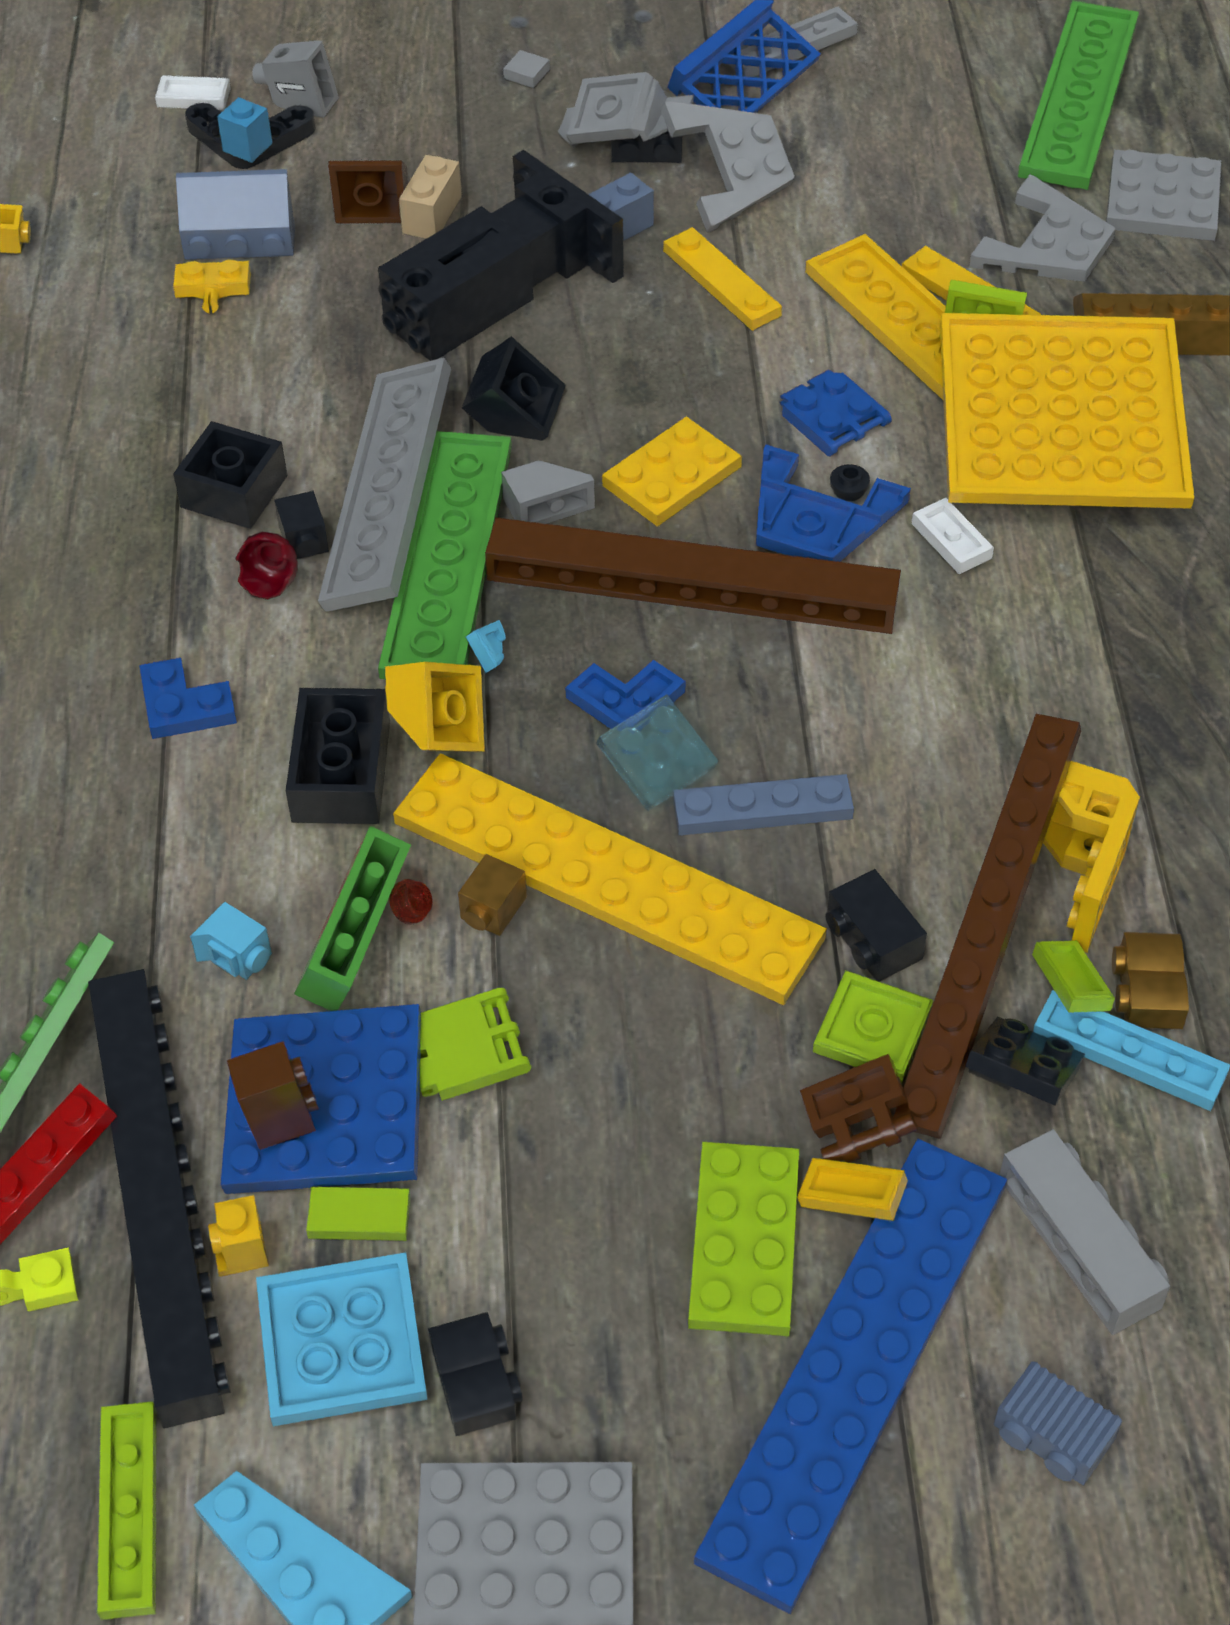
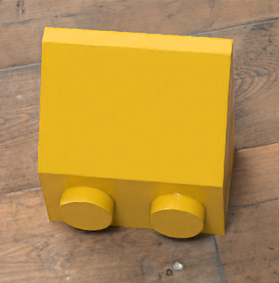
M417 662L385 667L387 711L421 750L485 752L481 666Z

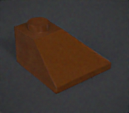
M402 160L329 161L328 168L336 224L401 223L399 198L408 185L407 166Z

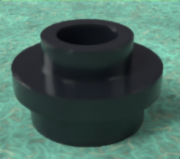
M853 464L841 465L835 468L830 475V486L834 494L842 500H858L869 488L870 476L860 466Z

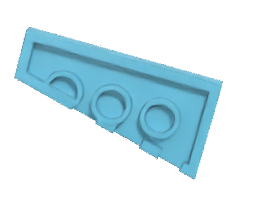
M238 1471L234 1472L194 1504L200 1518L289 1625H381L413 1598L409 1588Z

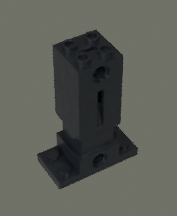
M523 149L513 155L515 199L492 213L480 206L378 267L380 283L378 290L383 310L382 322L391 334H396L403 339L416 353H421L430 361L439 359L534 300L533 287L556 272L568 279L589 266L595 273L602 275L612 283L624 277L623 218Z

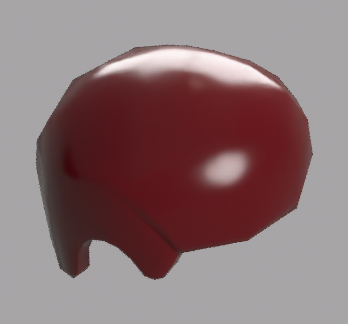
M263 531L249 536L245 540L235 558L240 565L239 584L253 597L268 600L280 596L294 581L298 571V561L294 547L281 535Z

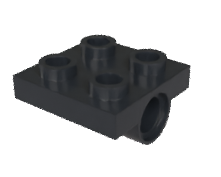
M997 1016L970 1051L965 1067L969 1068V1073L1007 1090L1013 1087L1056 1106L1079 1071L1085 1054L1075 1050L1069 1042L1061 1038L1044 1037L1029 1030V1027L1019 1020L1003 1019Z

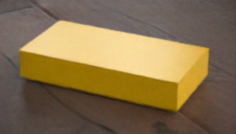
M812 1158L797 1198L803 1208L894 1221L908 1180L904 1170Z

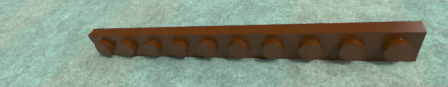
M1035 714L903 1088L908 1102L897 1106L893 1116L894 1119L911 1112L918 1128L915 1131L916 1133L941 1139L970 1051L975 1042L1081 734L1080 722Z

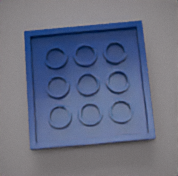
M419 1004L234 1019L231 1059L284 1041L291 1059L300 1056L308 1082L311 1083L319 1110L310 1112L316 1131L260 1150L239 1105L230 1075L220 1184L224 1193L236 1194L417 1180L420 1107L419 1068L421 1059V1009Z

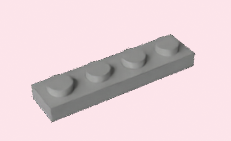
M837 6L790 26L818 51L857 35L858 23ZM775 31L763 37L780 38V33ZM743 45L741 47V56L758 57V47ZM764 47L765 58L782 59L781 48ZM788 49V60H796L805 56L797 49ZM728 64L729 66H731V67L736 71V66H735V65H733V64ZM742 65V74L744 77H755L759 75V67ZM766 67V71H769V70H771V69H774V68Z

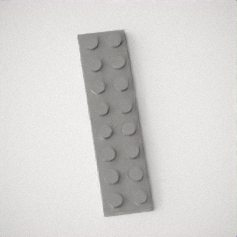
M445 357L380 373L376 376L318 598V603L325 612L398 597L451 372V367Z

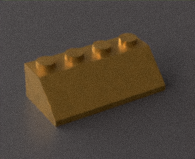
M1081 293L1073 298L1074 316L1174 318L1178 355L1230 356V295Z

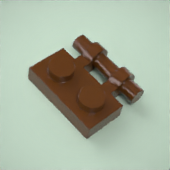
M889 1054L800 1090L813 1132L818 1138L831 1133L835 1135L837 1142L820 1149L823 1159L845 1160V1162L851 1163L861 1159V1153L883 1144L891 1147L901 1143L902 1136L918 1130L911 1112L894 1119L892 1117L890 1109L905 1104L908 1101L895 1064ZM870 1117H875L877 1126L853 1135L851 1125Z

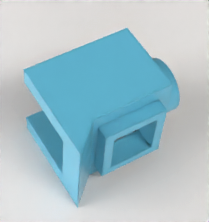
M226 902L190 936L197 962L211 960L212 963L232 976L237 977L239 975L245 980L253 973L261 971L272 954L266 927Z

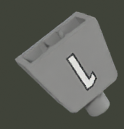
M323 41L278 44L265 58L263 63H256L253 67L252 77L256 84L268 85L273 103L278 107L287 109L295 105H304L313 110L314 116L324 118L339 98Z

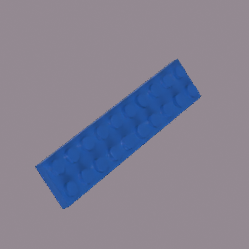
M920 1139L916 1140L901 1170L905 1171L908 1181L894 1221L874 1219L694 1556V1564L790 1615L1006 1187L1007 1178Z

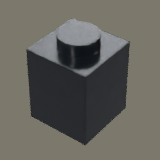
M314 491L274 499L281 535L294 547L297 559L329 552L325 523Z

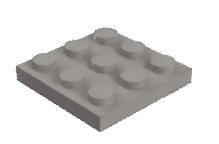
M1114 149L1106 222L1118 231L1215 241L1218 229L1221 160H1212L1206 157L1175 156L1168 153L1155 154L1138 152L1136 150Z

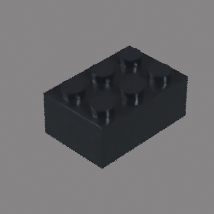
M299 688L285 790L292 823L379 824L390 729V716L387 711L385 689Z

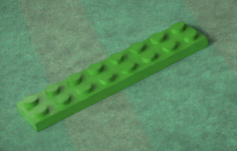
M1072 1L1021 158L1018 177L1027 179L1029 175H1033L1043 182L1088 190L1137 25L1138 11Z
M436 431L398 597L394 598L378 666L379 679L386 680V666L417 662L467 665L471 646L466 636L475 629L487 571L485 552L495 518L498 517L503 493L502 472L508 469L512 450L511 437Z

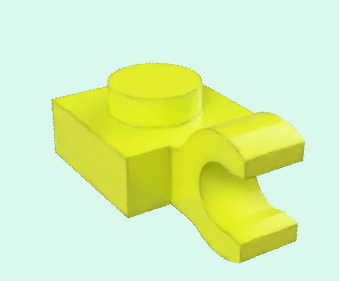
M69 1247L18 1258L20 1272L0 1269V1306L24 1299L27 1311L29 1312L78 1301Z

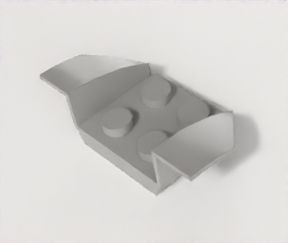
M647 72L586 78L582 80L575 107L567 108L558 133L573 148L579 143L636 138L639 135L643 141H647L668 131L661 112V107L665 101L692 104L694 96L687 95L667 98L659 82L653 79Z

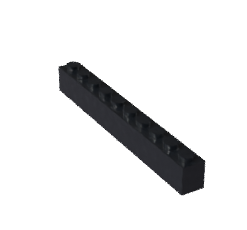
M141 969L90 980L88 983L107 1104L118 1115L111 1123L154 1404L162 1427L165 1429L225 1414L222 1395L231 1393L225 1362L216 1364L213 1348L221 1347L222 1339L217 1317L208 1318L205 1304L214 1301V1294L209 1272L200 1273L198 1259L207 1257L201 1227L192 1229L190 1218L191 1215L199 1214L194 1186H185L183 1173L191 1172V1164L186 1143H177L176 1132L183 1131L184 1124L179 1102L170 1103L169 1092L177 1090L172 1063H163L162 1052L170 1051L165 1023H156L155 1014L163 1012L158 985L149 987L145 970Z

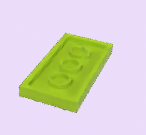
M702 1142L688 1329L789 1336L799 1164L798 1148Z

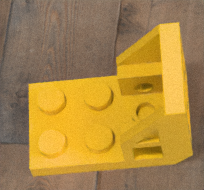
M1071 761L1043 844L1062 868L1081 874L1073 896V901L1075 902L1066 927L1074 929L1071 941H1078L1084 952L1088 953L1127 850L1140 796L1128 778ZM1084 845L1091 847V850L1088 851Z

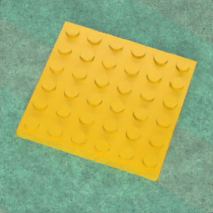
M941 313L940 337L948 503L1192 508L1194 489L1174 318Z

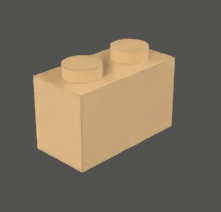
M425 155L399 198L403 234L427 239L444 228L462 197L459 161Z

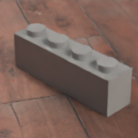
M1052 1129L1004 1154L1000 1176L1007 1178L1006 1189L1112 1336L1163 1308L1170 1289L1166 1271L1157 1260L1150 1259L1140 1246L1133 1226L1127 1220L1120 1219L1111 1207L1104 1187L1098 1181L1090 1179L1081 1166L1078 1153L1071 1144L1064 1143L1055 1130Z

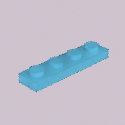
M1052 990L1033 1029V1032L1044 1037H1057L1069 1042L1075 1050L1085 1054L1084 1058L1209 1111L1212 1110L1230 1069V1064L1104 1011L1068 1013L1054 990Z

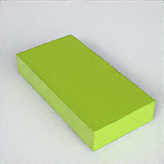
M1078 941L1036 942L1032 956L1068 1013L1111 1011L1115 997Z
M311 1187L306 1229L308 1239L407 1241L410 1191L406 1188Z

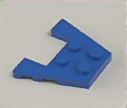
M765 445L763 450L756 546L784 555L842 561L908 503L911 488L877 478L864 504L858 505L789 484L798 467L799 454Z

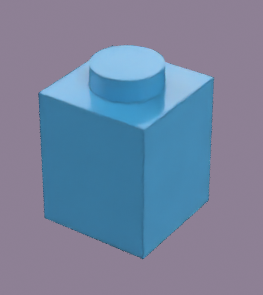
M238 97L217 116L224 152L252 163L272 144L267 108Z

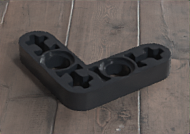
M196 103L185 111L187 128L190 134L231 166L238 169L252 168L306 139L316 130L313 110L307 106L295 105L269 118L271 136L276 135L278 137L272 138V144L251 163L223 151L221 137H215L220 135L217 116L221 111L208 103Z

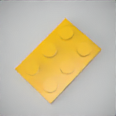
M686 416L603 473L602 486L658 527L741 468L742 456Z

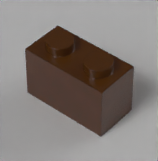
M284 1041L227 1060L237 1100L260 1150L316 1131L310 1113L319 1110L311 1083L308 1082L300 1056L291 1059Z

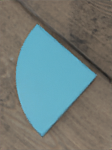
M500 620L479 628L466 636L485 673L502 663L504 659L502 641L506 637Z

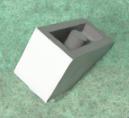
M540 460L502 472L503 500L514 520L547 524L595 508L594 479L590 474Z

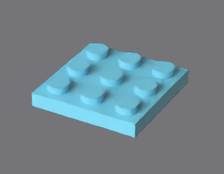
M406 1252L256 1277L270 1418L273 1426L428 1400Z

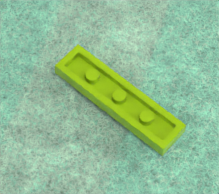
M153 1401L101 1407L97 1613L101 1620L156 1614L157 1411Z

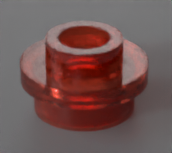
M405 879L394 885L389 896V903L393 914L399 921L412 925L426 918L432 908L433 899L429 888L424 883Z

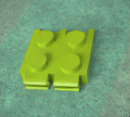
M505 988L492 989L421 1012L419 1083L423 1097L439 1093L443 1101L523 1075L531 1070L529 1058L522 1055L517 1037L520 1035L518 1024L511 1021L506 1003L509 1001V996ZM495 1007L498 1008L502 1021L500 1025L497 1024L493 1011ZM506 1041H508L513 1055V1059L510 1060L504 1046Z

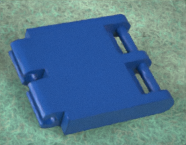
M827 370L808 380L807 384H810L808 387L801 384L780 395V398L784 399L780 401V405L783 407L782 416L827 456L837 453L838 447L852 439L859 441L864 438L865 432L879 424L886 426L892 421L890 413L843 372L833 373L831 370ZM869 418H873L871 421L863 424L862 426L859 425L860 423L868 420ZM842 433H846L844 436L836 439L835 441L832 440L833 438L841 435Z

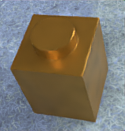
M485 854L458 892L461 919L465 920L469 926L476 930H487L500 936L527 898L525 871Z

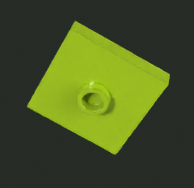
M845 970L813 1043V1053L854 1067L889 1054L902 1083L926 1026L934 1000Z

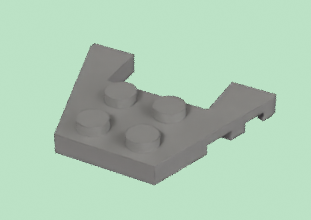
M665 101L661 107V112L671 137L701 132L706 134L727 192L701 196L696 203L706 232L714 231L728 219L732 220L755 203L759 204L791 185L795 179L771 115L674 101Z
M1029 175L1016 192L1015 204L1044 214L1020 248L984 236L971 254L969 267L983 269L984 264L1002 266L1001 272L1015 273L1018 268L1038 270L1037 276L1085 282L1114 240L1116 228L1037 177Z

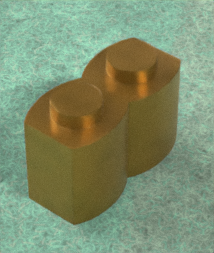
M1124 932L1121 946H1114L1112 951L1113 974H1120L1121 984H1117L1116 1011L1124 1012L1125 1021L1142 1028L1183 1029L1189 1011L1187 980L1184 973V952L1181 935Z

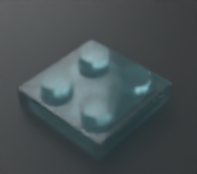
M667 694L599 736L596 742L597 746L647 811L671 797L673 790L685 788L714 769L719 762Z

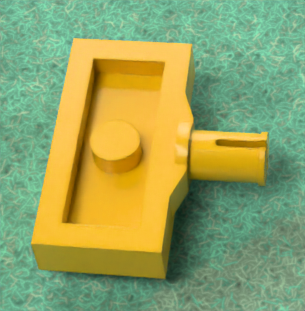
M225 260L208 263L190 261L185 264H176L173 283L175 298L203 299V310L206 313H210L211 306L212 313H215L218 310L219 298L230 295H249L250 263L249 261Z

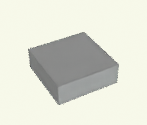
M520 50L503 68L504 79L534 88L550 70V59Z

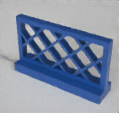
M754 0L674 67L667 88L676 96H679L682 92L686 96L693 95V102L696 105L721 108V105L738 106L739 111L757 113L818 61L821 53L771 9L774 3L773 0ZM768 24L772 25L780 33V38L763 37V28ZM743 45L757 46L758 57L741 56V47ZM764 47L781 48L782 59L765 58ZM788 49H797L806 58L803 61L788 60ZM720 64L735 65L736 76L720 75L718 66ZM742 65L759 67L760 78L744 77ZM766 67L781 68L783 70V78H766ZM699 82L713 83L714 95L702 94L694 86ZM720 84L737 85L738 97L720 95ZM743 86L760 87L761 97H744Z

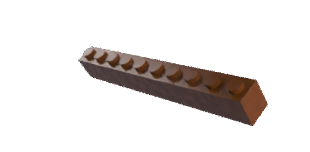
M497 517L495 518L485 552L487 581L892 634L901 574L899 569Z

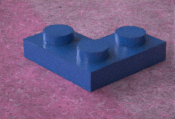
M181 658L139 665L152 739L237 723L229 681L187 688Z
M655 660L651 661L626 684L593 663L565 687L566 699L630 742L685 693L686 681Z

